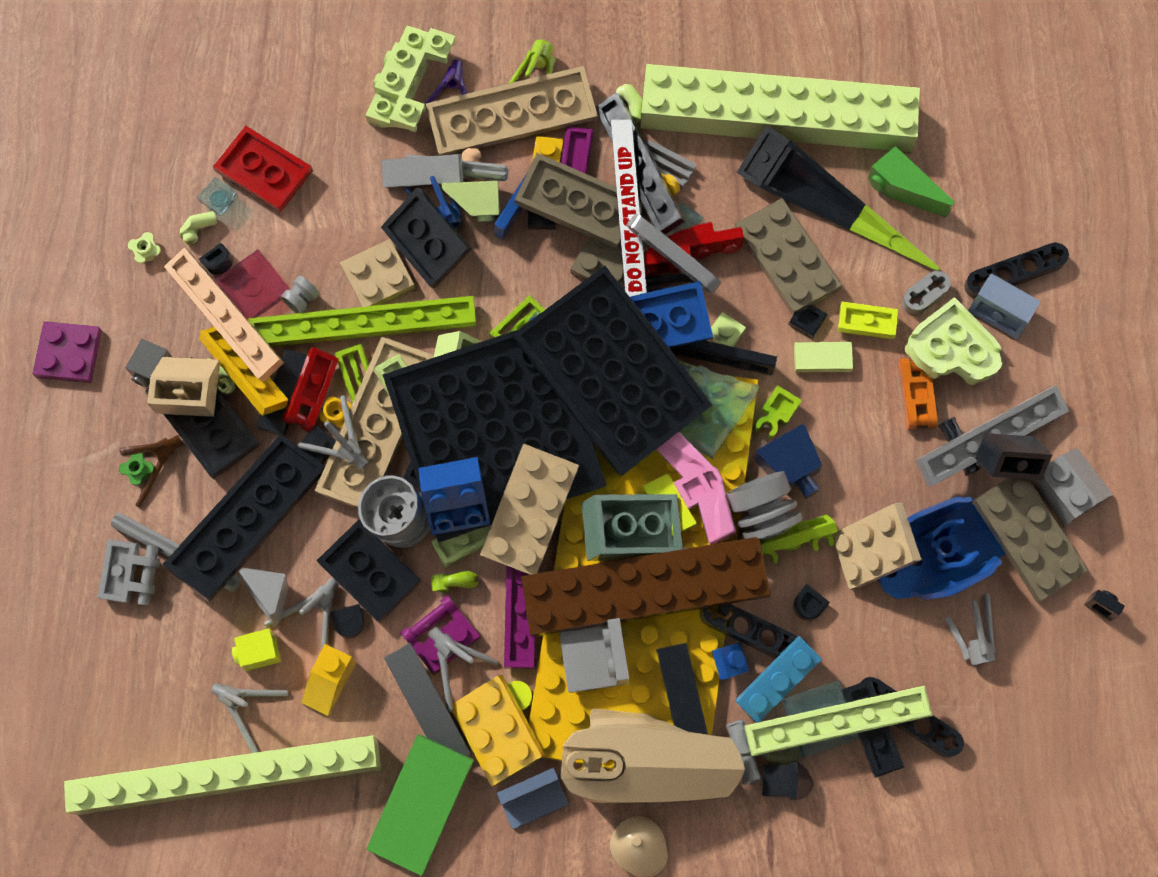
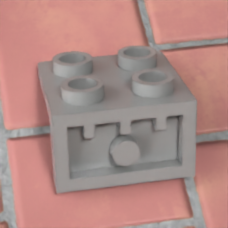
M620 618L607 620L606 626L560 633L569 693L629 684Z

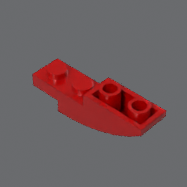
M707 222L669 235L668 238L691 257L700 259L706 258L712 253L722 252L730 254L742 248L744 234L742 227L714 232L712 222ZM652 247L643 253L645 278L655 277L658 273L681 272Z

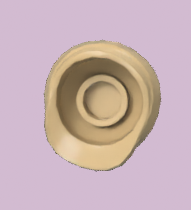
M643 816L628 818L616 827L611 836V854L616 863L625 871L636 877H653L665 867L668 859L665 838L659 826L651 819Z

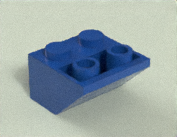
M478 457L418 468L421 494L432 535L490 524Z

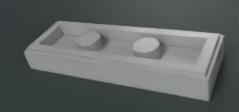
M461 154L381 160L383 188L432 185L431 176H435L438 184L463 182Z

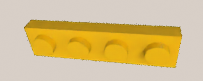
M215 327L200 331L199 340L215 360H220V366L262 416L286 408L288 399L271 378L268 377L264 382L260 381Z

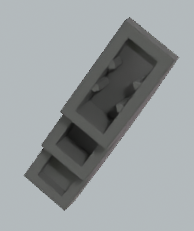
M411 643L385 656L384 659L426 737L461 754L470 755L471 753Z

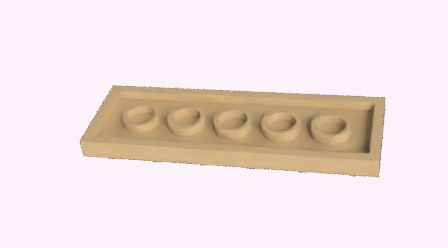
M584 66L426 103L439 156L462 153L467 148L478 149L565 128L566 126L569 127L594 121L598 118Z
M381 337L349 411L355 437L359 444L358 447L363 451L362 455L369 463L360 470L353 462L350 464L346 459L343 460L330 455L316 486V494L358 509V503L365 488L374 480L387 475L403 436L390 396L373 369L397 354H400L407 366L431 359L434 355ZM344 422L340 434L348 441L349 436L346 423ZM336 440L333 449L339 450L342 445Z

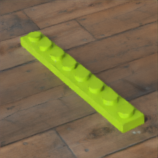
M474 296L248 318V321L270 347L477 326Z

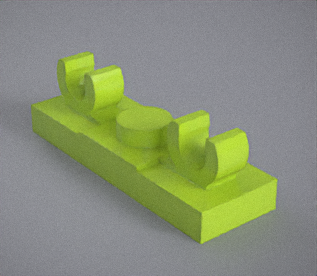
M827 514L799 522L779 535L760 539L763 556L770 554L773 563H778V555L775 552L778 549L796 550L803 543L809 542L811 547L818 551V540L822 537L826 538V542L830 547L834 546V538L831 534L838 532L836 522Z

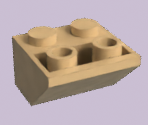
M162 357L151 374L147 404L156 414L214 417L220 360Z

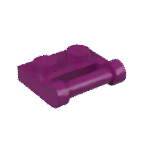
M448 596L440 600L441 604L410 629L406 627L400 632L404 639L411 643L416 654L433 675L441 670L437 655L438 650L434 646L435 642L432 638H429L421 645L416 638L446 614L450 613L454 619L441 629L443 634L447 633L453 640L466 647H470L481 638ZM454 653L447 659V665L458 655Z

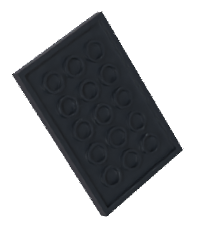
M606 265L512 334V338L619 477L623 476L713 405Z

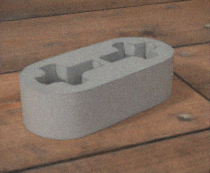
M933 271L910 287L902 298L904 311L911 315H919L943 298L951 284L948 275L942 271ZM940 281L942 283L940 288L936 287L929 291L933 282L937 283ZM921 294L924 296L919 304L914 303L912 305L910 303L911 298L916 299Z

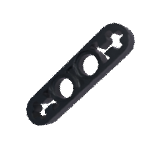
M1054 242L975 270L969 274L965 281V292L970 297L976 298L981 289L979 286L972 285L975 279L978 283L984 282L990 274L997 276L996 272L999 269L1009 271L1011 279L1006 282L1013 286L1058 271L1069 258L1068 249L1063 244ZM1051 252L1054 255L1060 256L1058 261L1052 258L1047 260L1045 264L1043 263V260L1047 259ZM1024 260L1033 261L1036 264V271H1026L1022 266V262Z
M732 604L716 606L718 607L717 613L724 617L729 615V612L732 613L727 620L726 626L723 625L726 619L722 617H717L714 620L711 619V613L708 609L713 607L700 609L699 612L700 619L706 626L775 659L786 649L784 647L778 652L782 644L788 647L798 637ZM736 618H744L747 621L749 627L745 634H740L735 630L734 621ZM764 630L771 631L775 636V643L771 647L764 645L761 641V634Z
M867 677L861 681L864 682L871 679L872 684L876 687L875 692L879 696L884 695L885 692L887 694L897 692L875 677ZM934 715L925 718L930 723L928 734H920L915 730V720L895 724L896 727L944 758L958 755L964 747L962 735ZM939 727L942 731L938 735L944 739L950 736L953 737L952 744L956 748L945 750L943 748L945 743L942 740L936 738L932 742L929 739L936 733Z

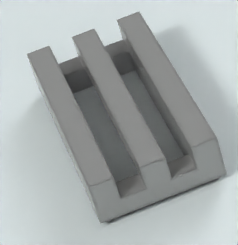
M648 140L646 145L649 151H651L650 153L654 161L661 165V167L683 177V179L674 176L679 182L680 189L683 190L694 173L697 164ZM658 167L660 173H663L664 175L670 174L669 172Z

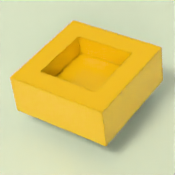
M536 136L532 162L536 153H539L561 163L563 139Z

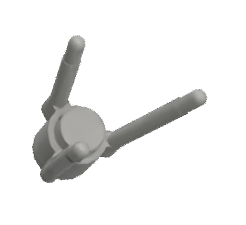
M989 594L984 595L986 637L977 601H972L978 639L969 641V648L950 617L945 618L950 631L962 650L964 660L970 659L972 666L996 661Z

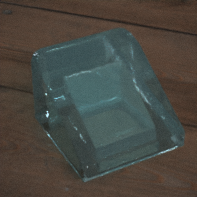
M681 202L677 206L686 222L674 230L678 232L699 225L704 217L684 202Z

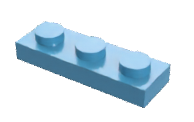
M798 636L735 699L736 703L759 723L822 658Z

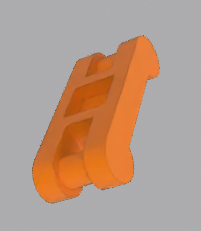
M900 358L898 370L901 376L906 429H917V426L937 428L938 419L932 378L916 366L913 360ZM919 371L921 377H912L911 372ZM925 407V414L917 415L916 408Z

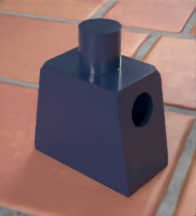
M804 424L799 425L756 450L754 460L767 475L785 471L791 489L798 486L805 499L820 491L813 476L820 472L822 463Z

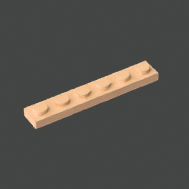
M184 247L164 266L260 381L264 382L284 363L190 251Z

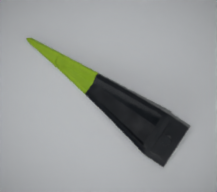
M766 125L736 173L761 189L936 271L940 270L938 265L794 142Z

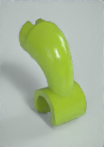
M463 571L449 576L448 574L432 575V591L447 593L450 591V587L473 589L479 583L476 582L478 575L471 571Z

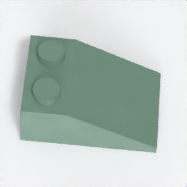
M677 494L594 495L582 502L587 561H615L683 549Z

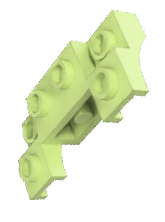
M407 25L399 43L395 42L392 50L386 53L384 68L381 74L378 73L374 79L373 88L376 93L365 115L367 123L380 128L397 127L416 132L418 121L422 112H425L426 107L425 104L414 101L413 98L428 67L427 59L447 64L449 52L453 44H456V36L433 28L426 32Z

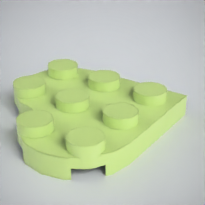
M955 297L920 323L909 336L908 343L905 346L906 354L911 357L915 365L933 379L940 377V375L956 372L966 383L975 385L978 382L991 379L1003 364L999 353L1002 349L997 340Z

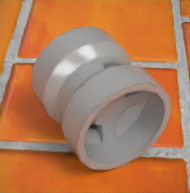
M299 275L294 280L293 287L290 290H286L280 298L296 313H304L307 309V304L310 301H314L320 295V292L311 282Z

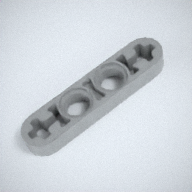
M634 214L626 224L635 235L692 281H701L702 289L713 295L721 285L720 280L640 215Z

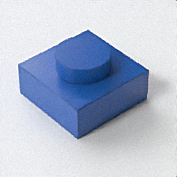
M741 642L712 650L720 680L749 671Z

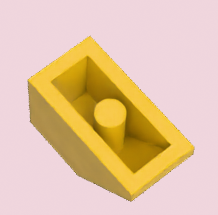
M324 644L310 671L301 703L329 717L357 663L353 657Z

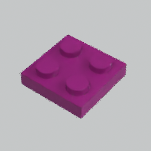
M43 321L32 374L36 378L92 383L102 330L99 326Z

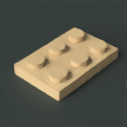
M903 503L889 505L838 530V532L832 533L849 590L858 589L921 560Z

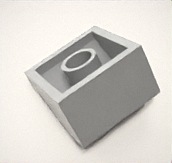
M1078 448L1062 454L1050 462L1042 480L1030 479L1065 527L1113 495Z

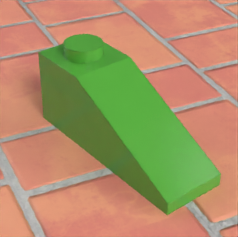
M896 146L871 167L867 178L871 186L876 191H881L886 197L943 217L949 215L955 203Z

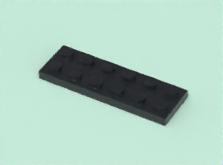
M280 434L163 563L164 568L210 603L319 480L325 466L284 435Z

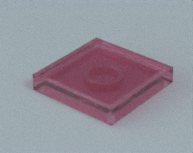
M258 249L214 279L247 319L257 318L282 301L280 296L286 290H290Z

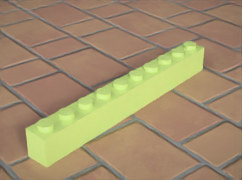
M372 735L64 781L66 813L82 815L381 770L378 739Z

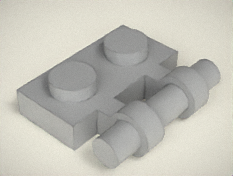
M107 539L98 598L130 602L132 591L139 592L137 604L150 605L151 594H155L156 585H153L155 569L159 567L160 558H157L159 546L147 545L146 555L139 556V543ZM136 565H144L141 583L134 582Z

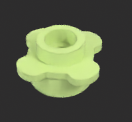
M146 232L141 238L129 241L128 248L134 252V259L137 263L142 264L152 261L160 254L161 249L158 245H155L152 233Z

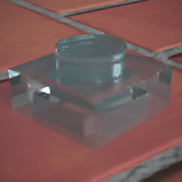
M216 177L197 196L202 204L219 216L238 197L236 191Z

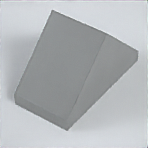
M249 568L239 570L244 586L273 627L279 625L289 588L286 575Z

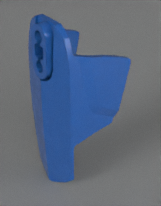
M970 496L966 498L954 497L907 518L921 560L918 561L916 566L909 565L892 573L890 578L885 576L878 579L884 593L895 599L919 597L927 600L952 596L994 574L997 567L1002 564L1000 557L1005 555V553L972 503L974 499H971Z

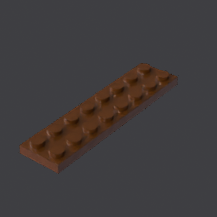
M757 537L521 576L531 637L607 625V620L620 618V622L769 598L771 595L760 539Z

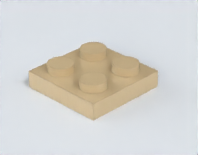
M390 239L340 262L362 307L382 305L415 289L414 283Z

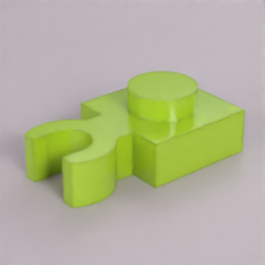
M777 385L761 410L767 416L757 421L755 431L758 432L763 425H768L772 430L769 433L768 439H773L778 431V422L786 426L802 400Z

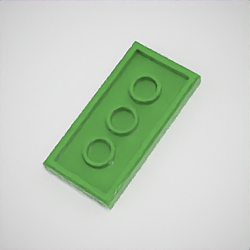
M417 734L366 850L423 876L474 759Z

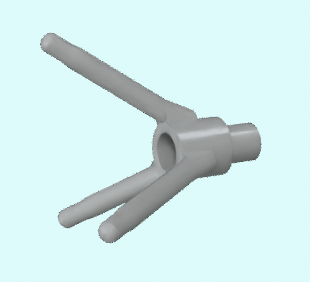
M341 396L340 401L349 440L346 441L336 428L327 421L324 424L325 427L342 445L339 450L306 443H299L298 447L335 456L343 460L346 459L350 464L353 462L361 470L369 461L362 455L363 451L358 447L359 444L355 437L346 397Z
M329 578L324 586L320 585L315 593L283 611L280 620L300 610V615H304L315 606L323 611L322 648L324 644L328 645L331 600L335 596L333 592L339 586L338 582ZM269 620L264 622L265 627L272 625Z
M434 627L428 635L435 642L434 646L438 650L437 655L441 666L447 711L452 712L453 705L447 659L455 653L470 664L474 663L472 657L494 666L498 664V661L458 643L447 633L443 634L438 627Z
M218 682L211 688V693L216 695L218 700L225 704V707L232 715L251 752L257 753L256 745L237 712L238 707L248 706V703L243 700L246 696H288L289 691L235 689L229 685L223 686Z

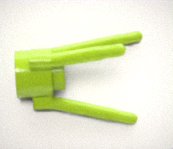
M536 40L508 84L517 82L528 64L529 66L525 73L527 78L530 77L535 67L541 69L547 66L546 75L553 73V66L556 61L552 56L554 52L553 45L545 40Z

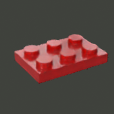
M246 125L213 165L215 172L280 213L313 172L311 165Z

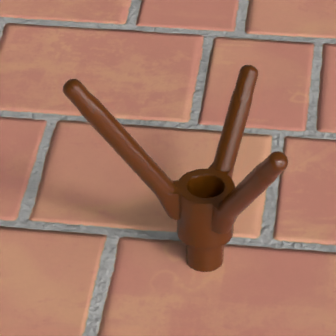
M179 435L170 439L164 438L156 443L119 449L122 456L152 451L158 460L153 473H151L136 502L137 507H141L160 470L169 459L168 456L174 453V449L183 445Z

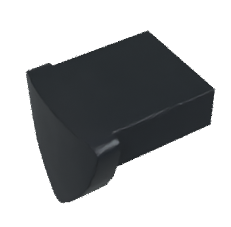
M791 762L790 765H763L762 796L789 797L790 800H800L807 796L814 786L808 770L799 762Z

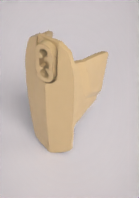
M592 709L590 713V728L573 732L563 745L561 779L569 792L585 797L584 800L588 802H674L729 797L739 784L745 768L740 752L731 738L688 732L665 721L657 720L648 714ZM583 759L582 767L574 769V761ZM614 760L612 769L606 770L602 767V763Z

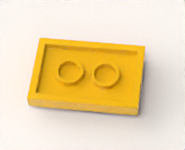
M503 675L496 676L452 704V712L491 787L497 786L546 756Z

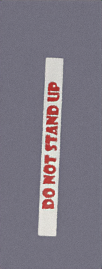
M611 120L625 291L630 297L647 293L642 239L626 226L634 214L640 215L632 120Z

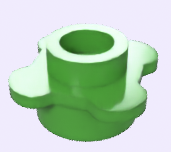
M142 453L131 455V458L126 463H122L119 466V472L122 475H127L130 478V483L135 486L140 485L154 471V465L151 462H147L143 458ZM139 466V469L135 471L134 468Z

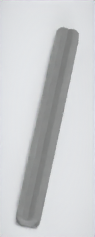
M122 513L115 514L111 521L112 527L144 545L159 546L158 552L166 557H169L179 546V544ZM234 575L224 588L234 592L240 585L241 579Z

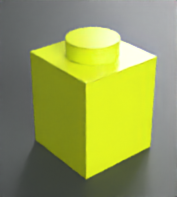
M270 628L234 637L236 647H232L233 659L235 664H240V667L245 671L281 662L276 635Z

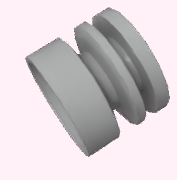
M785 471L752 480L732 489L726 494L733 512L747 511L749 514L738 522L741 528L753 525V527L742 533L744 539L757 537L758 539L771 538L787 531L791 526L802 521L803 517L800 511L786 513L798 505L796 500H781V497L791 491Z
M393 475L383 476L371 482L362 492L358 503L359 518L365 528L387 545L396 548L412 547L422 541L429 532L430 526L422 494L404 478Z

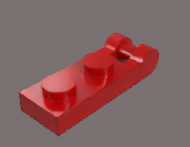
M315 347L310 348L290 403L283 414L282 421L288 424H298L302 430L307 432L313 429L339 358ZM301 405L308 408L306 415L299 413Z

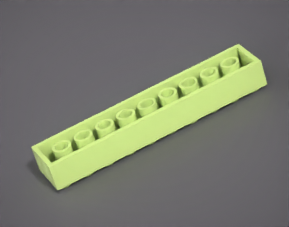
M646 64L640 128L758 139L766 125H768L792 142L891 150L896 146L901 152H912L918 137L920 88Z

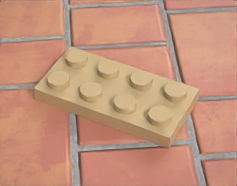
M523 444L480 555L530 575L537 574L579 465Z

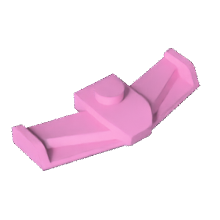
M680 432L676 433L656 450L681 475L682 478L674 482V486L686 507L691 509L697 505L699 506L709 545L721 543L736 533L723 486L724 480L716 467H713Z

